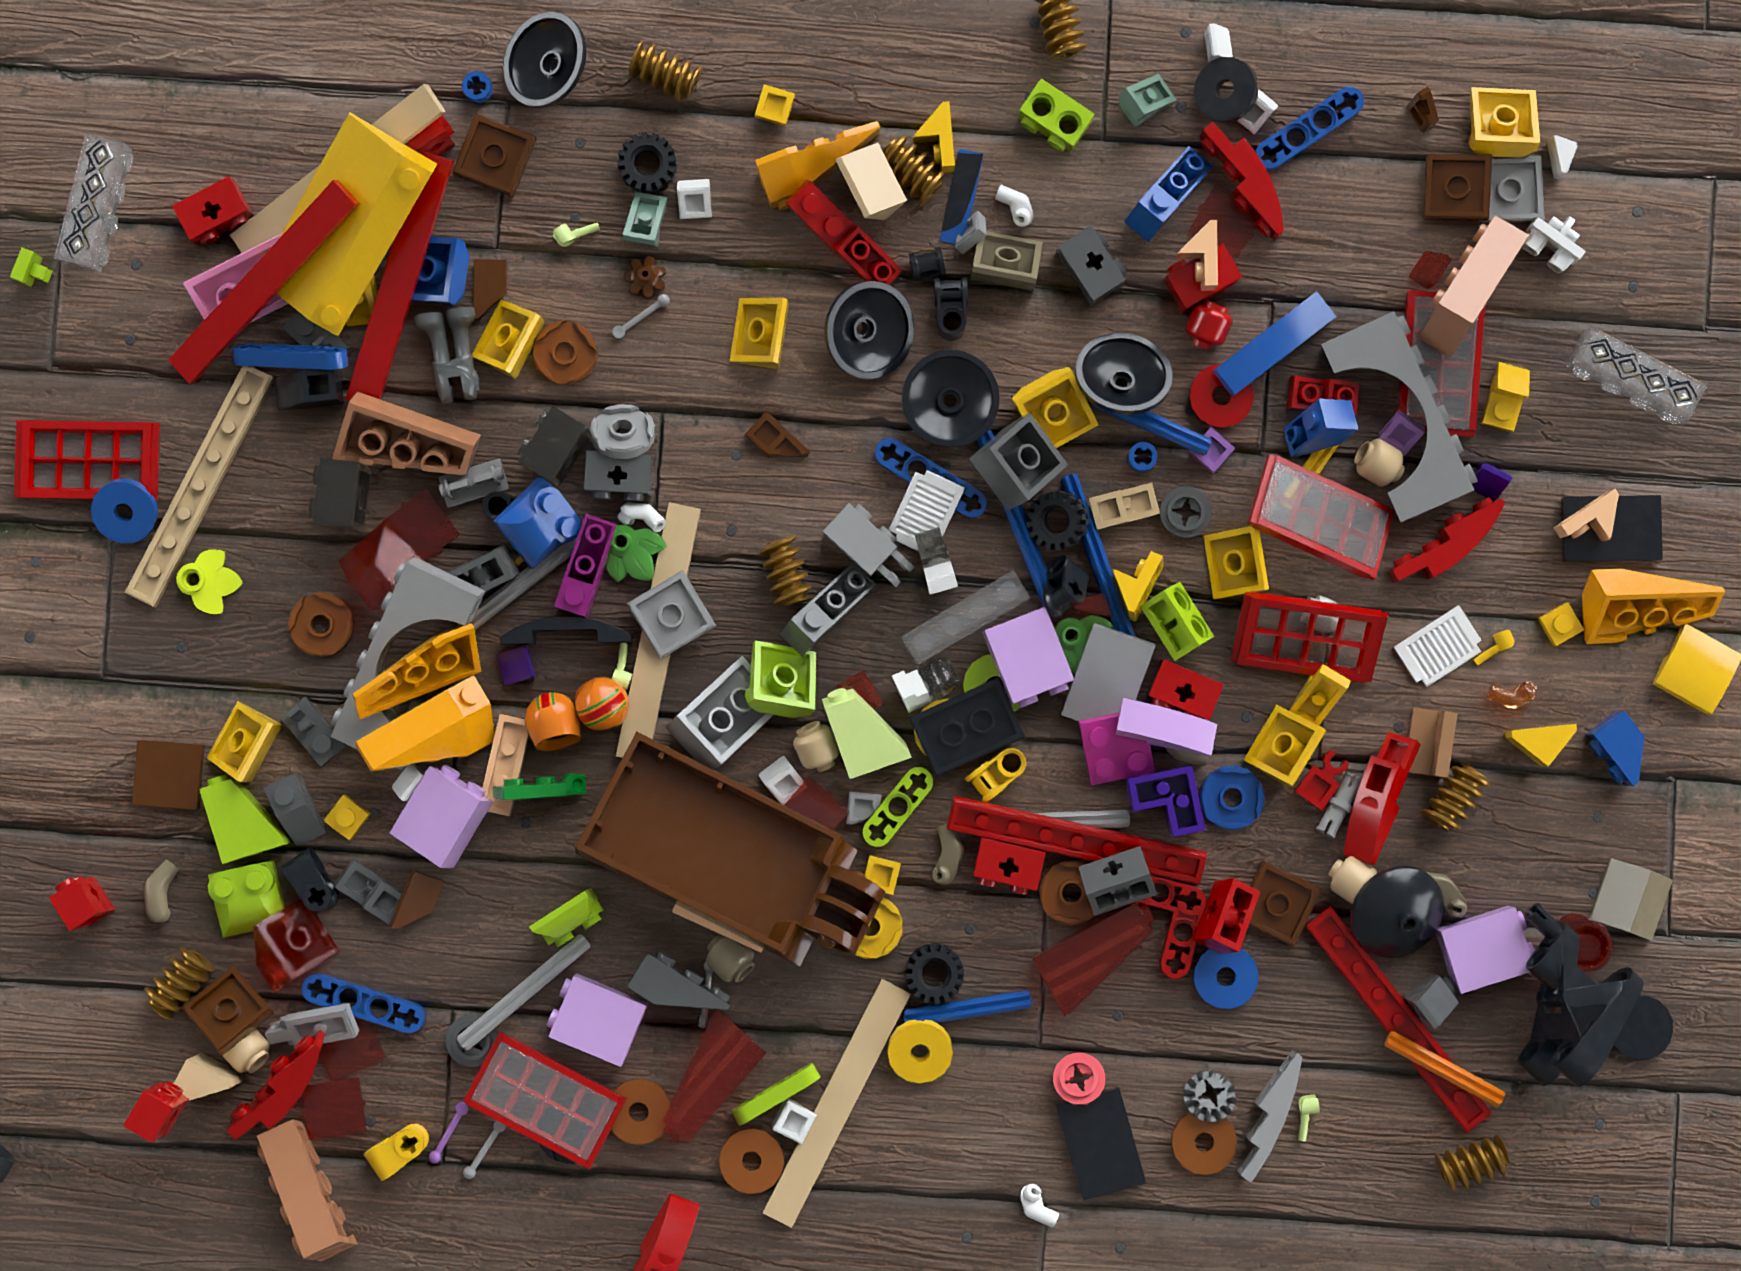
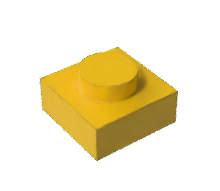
M764 84L755 112V118L786 127L795 93Z
M1565 602L1537 618L1553 646H1557L1584 631L1569 602Z
M342 795L324 819V822L348 840H352L371 813L347 795Z
M869 855L865 876L880 886L885 893L893 895L901 863Z

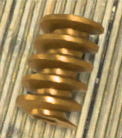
M1035 0L1037 3H1041L1037 8L1038 14L1044 16L1040 20V24L1043 28H1047L1043 32V38L1049 41L1046 44V51L1053 53L1049 60L1065 59L1077 55L1080 51L1087 48V43L1077 42V39L1085 34L1084 31L1074 30V26L1080 24L1082 19L1071 17V14L1079 10V6L1069 5L1068 2L1071 0Z
M642 40L630 62V78L634 79L640 75L641 83L648 84L652 80L653 89L659 90L664 85L663 92L665 95L669 96L675 91V99L677 101H682L686 96L688 99L699 81L702 66L699 65L691 72L690 60L679 66V55L676 54L669 61L667 60V49L664 48L659 55H656V44L652 43L647 49H644V40Z
M905 134L898 139H894L882 151L891 169L894 168L893 173L896 179L903 177L900 187L907 189L912 186L909 193L910 197L916 198L922 195L919 205L923 206L942 187L943 183L941 180L945 172L942 170L933 174L932 171L936 163L933 161L924 165L923 161L927 155L925 152L915 157L913 154L917 145L914 143L906 148L904 144L908 136Z
M797 535L769 542L766 544V547L759 551L760 556L770 557L769 560L763 563L764 569H774L772 573L766 576L767 580L778 582L770 589L772 594H781L774 601L775 606H791L814 598L804 595V593L812 588L811 584H801V580L807 577L808 573L797 571V568L805 563L804 560L794 559L793 557L801 549L800 547L790 546V543L797 539Z
M1462 761L1459 762L1464 768L1457 766L1451 768V772L1456 779L1451 777L1444 778V783L1448 789L1441 787L1436 789V793L1441 800L1429 799V804L1433 810L1424 808L1421 811L1424 817L1450 833L1448 831L1449 828L1461 829V826L1456 821L1457 817L1468 819L1469 816L1463 810L1465 806L1475 809L1476 805L1471 800V797L1483 798L1484 795L1479 790V785L1489 788L1491 786L1490 782L1480 772Z
M181 947L179 951L184 958L182 960L175 957L170 959L175 969L171 970L166 967L161 969L166 979L153 978L158 988L156 990L150 987L144 988L149 997L147 999L149 1006L167 1020H173V1011L179 1012L182 1009L183 1004L181 1001L188 1002L191 999L190 991L197 992L200 989L199 981L205 982L209 979L207 971H216V968L209 960L194 950Z
M1498 1134L1494 1136L1493 1143L1489 1138H1483L1481 1140V1148L1476 1142H1470L1469 1152L1464 1146H1458L1456 1148V1156L1451 1150H1445L1444 1160L1439 1154L1435 1153L1440 1175L1453 1193L1456 1192L1457 1181H1460L1465 1189L1469 1188L1470 1177L1478 1185L1481 1184L1482 1173H1485L1490 1181L1494 1180L1495 1169L1505 1177L1506 1166L1510 1164L1507 1149Z

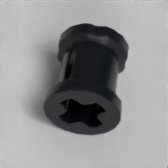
M935 247V251L928 253L908 254L914 281L920 280V277L938 273L941 276L946 275L941 247Z

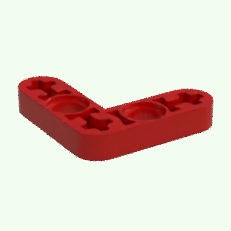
M1151 875L1154 884H1165L1168 889L1167 898L1164 901L1156 902L1149 897L1137 902L1172 911L1160 957V968L1166 976L1172 979H1179L1188 973L1196 946V942L1193 939L1206 906V897L1202 890L1195 886ZM1174 887H1180L1177 894L1189 896L1190 892L1194 891L1195 898L1199 899V904L1192 905L1191 910L1186 909L1187 904L1185 902L1175 900L1176 906H1170L1174 898ZM1180 923H1187L1192 929L1191 937L1186 941H1178L1174 936L1175 926ZM1171 942L1179 947H1188L1187 953L1180 950L1179 961L1183 963V967L1177 968L1175 973H1171V967L1166 965L1167 959H1173L1176 952L1175 949H1169Z

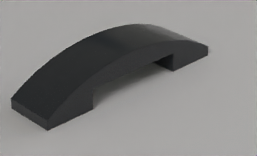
M552 617L518 626L499 637L502 645H536V632L597 630L599 643H633V636L613 625L598 620L581 617Z

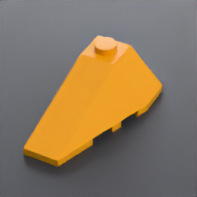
M878 121L845 130L835 136V141L830 142L828 138L824 139L822 137L813 140L804 150H797L795 145L756 159L757 173L771 209L776 207L779 210L788 209L789 207L785 204L786 201L806 179L810 180L815 186L839 168L836 162L837 158L862 149L880 134Z
M1625 569L1591 570L1582 592L1584 640L1586 644L1618 643L1626 641L1627 635L1644 631L1645 635L1656 632V627L1673 622L1676 626L1715 616L1725 590L1723 587Z
M472 623L465 626L459 625L430 637L355 691L353 698L358 718L363 719L481 672L475 629Z
M472 676L362 737L354 744L370 771L403 767L426 761L435 762L445 758L468 757L493 743L495 730L491 703L475 676Z

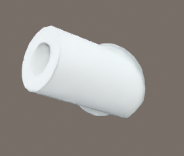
M1001 184L995 200L1010 206L1013 221L1017 226L1025 227L1029 225L1033 220V210L1028 196Z
M627 502L621 506V512L618 514L619 521L624 525H632L635 519H640L654 532H659L666 526V520L649 504Z
M1029 1184L1023 1187L1020 1199L1025 1215L1053 1228L1059 1213L1043 1205L1040 1187L1036 1184Z

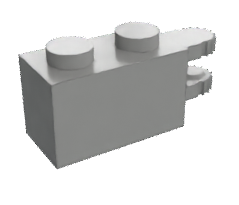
M848 503L823 530V534L867 575L871 577L878 571L893 586L897 587L900 583L898 577L892 571H889L883 563L891 556L902 569L908 572L914 566L896 550L897 546L893 542L897 538L883 525L880 529L876 528L869 521L873 516L860 504L854 507Z

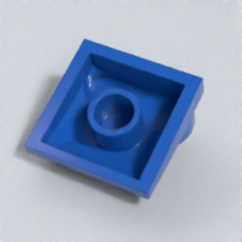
M431 237L412 301L437 303L445 306H454L461 301L465 291L469 263V252L463 240L449 237Z
M537 477L493 521L530 569H534L562 543H569L575 540L581 529L579 517L562 494L548 481Z

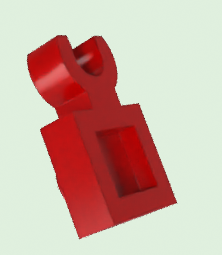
M1329 750L1323 756V767L1321 770L1312 765L1294 790L1296 794L1321 811L1341 785L1333 778L1336 774L1343 773L1349 765L1347 760H1343L1339 767H1333L1330 762L1335 754L1333 750Z

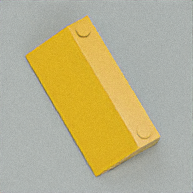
M349 112L280 237L332 180L338 179L360 204L285 284L277 295L311 322L339 336L437 163Z

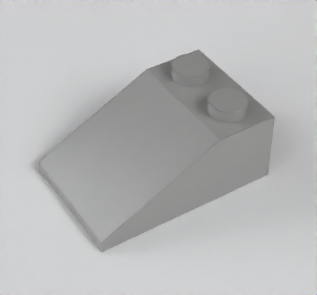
M743 656L665 726L698 763L712 770L718 768L773 716V714L757 712L748 705L745 692L750 685L751 665Z

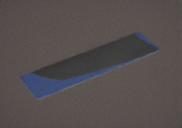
M959 149L940 236V240L943 242L956 244L958 234L962 237L969 227L966 221L972 213L984 156L983 153Z

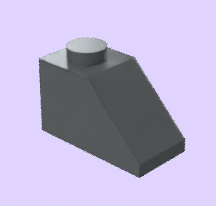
M291 774L263 788L277 819L296 846L327 833L326 827L301 774Z
M1436 974L1430 975L1402 996L1420 1021L1433 1029L1440 1026L1459 1004L1454 996L1457 990L1446 976L1441 979Z

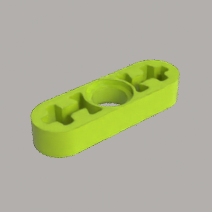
M923 767L910 769L868 819L863 827V837L869 845L880 847L887 844L929 793L933 786V777L927 769ZM913 773L917 776L924 773L927 776L924 780L927 786L924 790L918 787L912 795L917 796L918 799L912 803L906 794L898 790L902 785H904L906 790L910 788L913 783L910 776ZM895 797H901L907 802V811L902 816H894L889 812V802ZM883 810L886 816L896 821L897 824L894 828L889 823L883 830L886 835L883 840L881 838L872 840L870 838L872 832L868 828L872 824L878 826L884 820L878 817V814Z
M810 1063L743 1102L731 1112L739 1126L813 1084L821 1076L814 1064Z

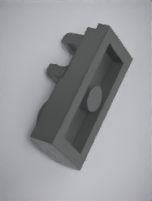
M297 312L283 326L300 345L344 347L347 349V357L353 352L338 336L311 322L300 312Z
M307 696L280 717L320 767L325 766L348 746L331 737L334 730L333 727Z

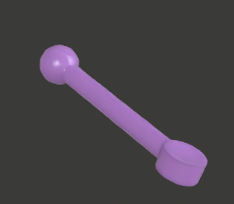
M460 1102L456 1105L454 1118L435 1151L429 1153L428 1159L431 1163L436 1164L441 1160L443 1148L462 1115L467 1114L469 1111L468 1104Z

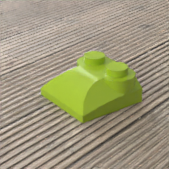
M755 640L752 648L750 685L745 692L748 705L757 712L789 718L811 715L815 711L816 652L809 651L802 657L793 647Z
M275 860L208 874V892L214 900L223 938L288 923Z
M591 887L538 920L529 928L533 933L542 935L548 945L555 942L556 946L559 947L574 937L571 931L583 925L586 930L600 921L599 913L604 909L598 902V897Z

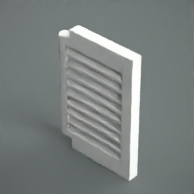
M928 470L925 475L915 472L889 528V531L897 534L895 541L929 557H933L965 487Z
M1458 605L1395 645L1393 649L1415 683L1422 680L1424 685L1428 687L1481 653L1477 643L1482 640Z

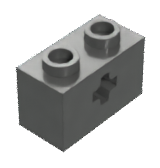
M1091 225L1059 245L1056 253L1089 304L1093 305L1124 284L1126 279L1123 275L1126 274V270L1117 257L1112 259L1106 250L1109 245L1104 235L1099 230L1095 232ZM1089 257L1092 261L1097 259L1100 261L1098 271L1094 267L1088 269Z
M586 451L584 490L587 493H592L591 498L609 500L611 499V494L624 495V500L643 501V496H651L654 458L650 454H641L638 457L629 459H613L601 454L599 451ZM617 469H621L622 473L627 476V479H621L620 485H616V482L610 478L611 475L617 474Z
M505 543L447 573L487 591L514 578L520 573V570Z
M1141 846L1078 867L1086 895L1095 916L1157 895Z

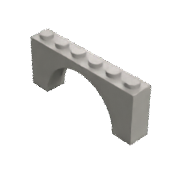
M1393 311L1321 345L1334 374L1337 375L1356 369H1372L1388 373L1404 382L1414 392L1422 405L1427 422V442L1423 457L1412 475L1403 484L1388 492L1400 522H1403L1474 491L1472 484L1478 482L1471 465L1464 466L1459 454L1463 453L1464 449L1457 434L1450 436L1445 424L1450 423L1451 420L1444 405L1442 404L1437 407L1432 395L1438 391L1431 376L1427 375L1424 377L1419 365L1425 362L1417 345L1413 347L1409 345L1405 335L1410 334L1411 331L1404 315L1397 318L1396 313Z
M416 557L406 563L402 562L394 575V581H397L393 593L388 592L382 603L381 610L385 611L380 622L376 621L369 633L368 638L372 640L368 651L363 650L356 663V668L360 669L355 680L351 679L346 686L343 696L347 700L344 707H339L333 716L331 725L335 727L331 737L357 749L354 744L357 740L398 718V714L391 707L359 719L353 693L384 671L389 648L404 628L413 623L430 619L449 620L465 626L474 619L485 590ZM406 766L397 767V769L402 770V769H404Z

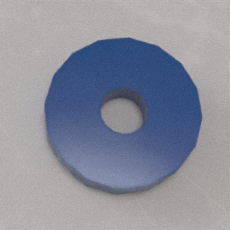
M115 479L102 486L93 497L91 505L92 521L98 531L109 540L118 543H135L145 538L156 524L158 507L154 496H151L146 490L147 488L139 482L130 479ZM124 503L130 506L133 512L132 517H121L117 512V505Z
M1236 765L1222 766L1210 772L1202 782L1199 792L1201 810L1205 817L1215 826L1228 830L1243 829L1253 823L1261 814L1265 802L1264 789L1258 778L1247 768ZM1229 788L1238 790L1241 796L1240 802L1234 807L1227 806L1223 801V794Z
M1241 948L1239 952L1223 954L1207 949L1199 955L1193 967V983L1197 993L1206 1003L1216 1008L1232 1009L1242 1006L1253 996L1258 986L1259 973L1253 958L1247 951ZM1223 967H1229L1234 972V980L1229 985H1220L1217 981V973Z

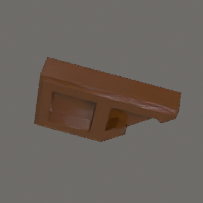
M1427 86L1419 91L1406 107L1419 130L1423 133L1433 128L1439 121L1431 90Z
M474 259L473 307H475L476 312L475 320H480L495 303H498L507 294V260Z
M767 411L744 434L768 458L805 457L810 454V451Z
M412 869L389 926L398 929L431 913L444 881Z

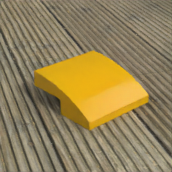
M1685 624L1679 629L1670 653L1663 658L1653 685L1710 716L1729 686L1740 663L1741 654Z

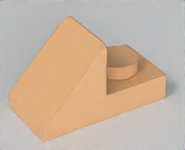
M1210 220L1175 256L1176 259L1200 258V262L1195 263V281L1201 282V291H1214L1218 286L1217 220Z
M1616 489L1605 492L1553 527L1560 538L1571 535L1574 539L1590 529L1587 524L1589 522L1602 542L1610 540L1619 493Z

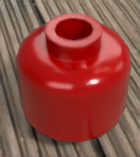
M1205 300L1203 304H1196L1185 327L1186 333L1193 337L1191 344L1206 350H1210L1211 345H1223L1233 323L1232 316L1228 314L1229 308L1209 300Z

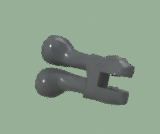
M460 307L446 311L456 358L451 361L447 343L445 314L443 312H430L414 316L417 328L426 332L431 341L434 362H431L434 370L436 389L442 404L454 402L451 377L461 376V386L465 399L475 400L480 391L479 377L476 370H474L473 355L470 352L469 327L476 318L475 307Z

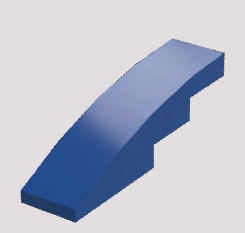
M1315 292L1214 369L1213 373L1233 397L1337 316L1319 293Z

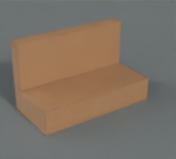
M1412 708L1408 738L1417 740L1421 746L1409 771L1410 773L1448 778L1458 713Z

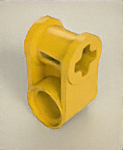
M1013 747L1006 748L991 760L984 762L964 779L975 786L982 795L981 801L987 803L1023 773L1026 767V758L1019 749ZM1014 753L1020 757L1021 765L1016 771L1010 772L1003 768L1002 760L1005 755ZM981 776H983L984 779H985V780L988 782V784L991 786L990 789L986 786V784H985V783L983 782V780L980 778Z
M420 1124L407 1125L391 1137L385 1138L370 1148L363 1155L380 1180L384 1181L417 1157L427 1147L429 1142L428 1131ZM408 1138H417L418 1142L416 1144L408 1145L406 1143Z

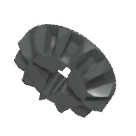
M1181 486L1171 490L1164 497L1160 506L1161 523L1169 533L1180 538L1195 537L1202 533L1209 525L1212 516V508L1207 496L1199 489L1190 486ZM1186 499H1188L1189 510L1199 513V515L1189 516L1185 526H1183L1182 516L1172 512V510L1182 508Z
M469 1014L458 1018L447 1031V1050L450 1056L463 1066L476 1067L482 1065L498 1035V1031L494 1028L479 1041L483 1050L475 1045L469 1050H463L457 1042V1036L462 1033V1030H466L481 1017L479 1014Z
M1214 1070L1199 1071L1188 1080L1184 1089V1102L1187 1109L1193 1116L1206 1122H1217L1226 1118L1232 1112L1237 1099L1235 1096V1086L1231 1085L1226 1075H1220ZM1205 1086L1209 1087L1211 1092L1221 1091L1215 1098L1216 1104L1212 1103L1209 1098L1200 1099L1206 1092Z

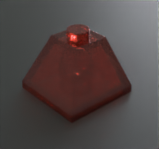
M385 519L339 560V563L351 587L371 610H381L388 592L393 593L397 581H394V575L402 562L406 563L414 557L422 561L424 560L389 519Z
M301 899L253 927L256 966L274 993L340 951L315 911L308 909Z

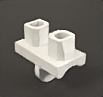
M1553 216L1548 224L1538 217L1525 230L1529 236L1522 245V248L1534 256H1537L1544 246L1554 251V254L1546 264L1557 274L1562 273L1571 264L1573 265L1580 260L1586 252L1574 243L1580 235L1571 229L1575 222V219L1571 216L1564 223Z

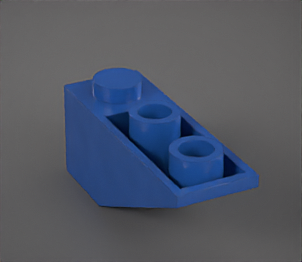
M1188 146L1138 201L1124 223L1149 242L1209 173L1213 165Z

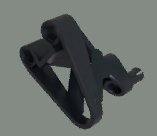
M1536 903L1528 909L1532 914L1525 913L1524 919L1529 921L1545 937L1528 959L1526 969L1541 982L1540 991L1536 995L1538 1005L1531 1039L1520 1053L1517 1061L1520 1066L1543 1086L1552 1083L1562 1073L1575 1086L1579 1087L1588 1083L1605 1062L1642 992L1644 982L1638 974L1628 967L1617 970L1604 981H1593L1577 967L1580 947L1579 935L1566 922L1559 923L1540 903ZM1561 1007V1013H1549L1548 1008Z

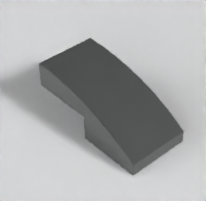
M352 858L334 883L336 889L360 903L368 912L390 924L402 892L354 858Z

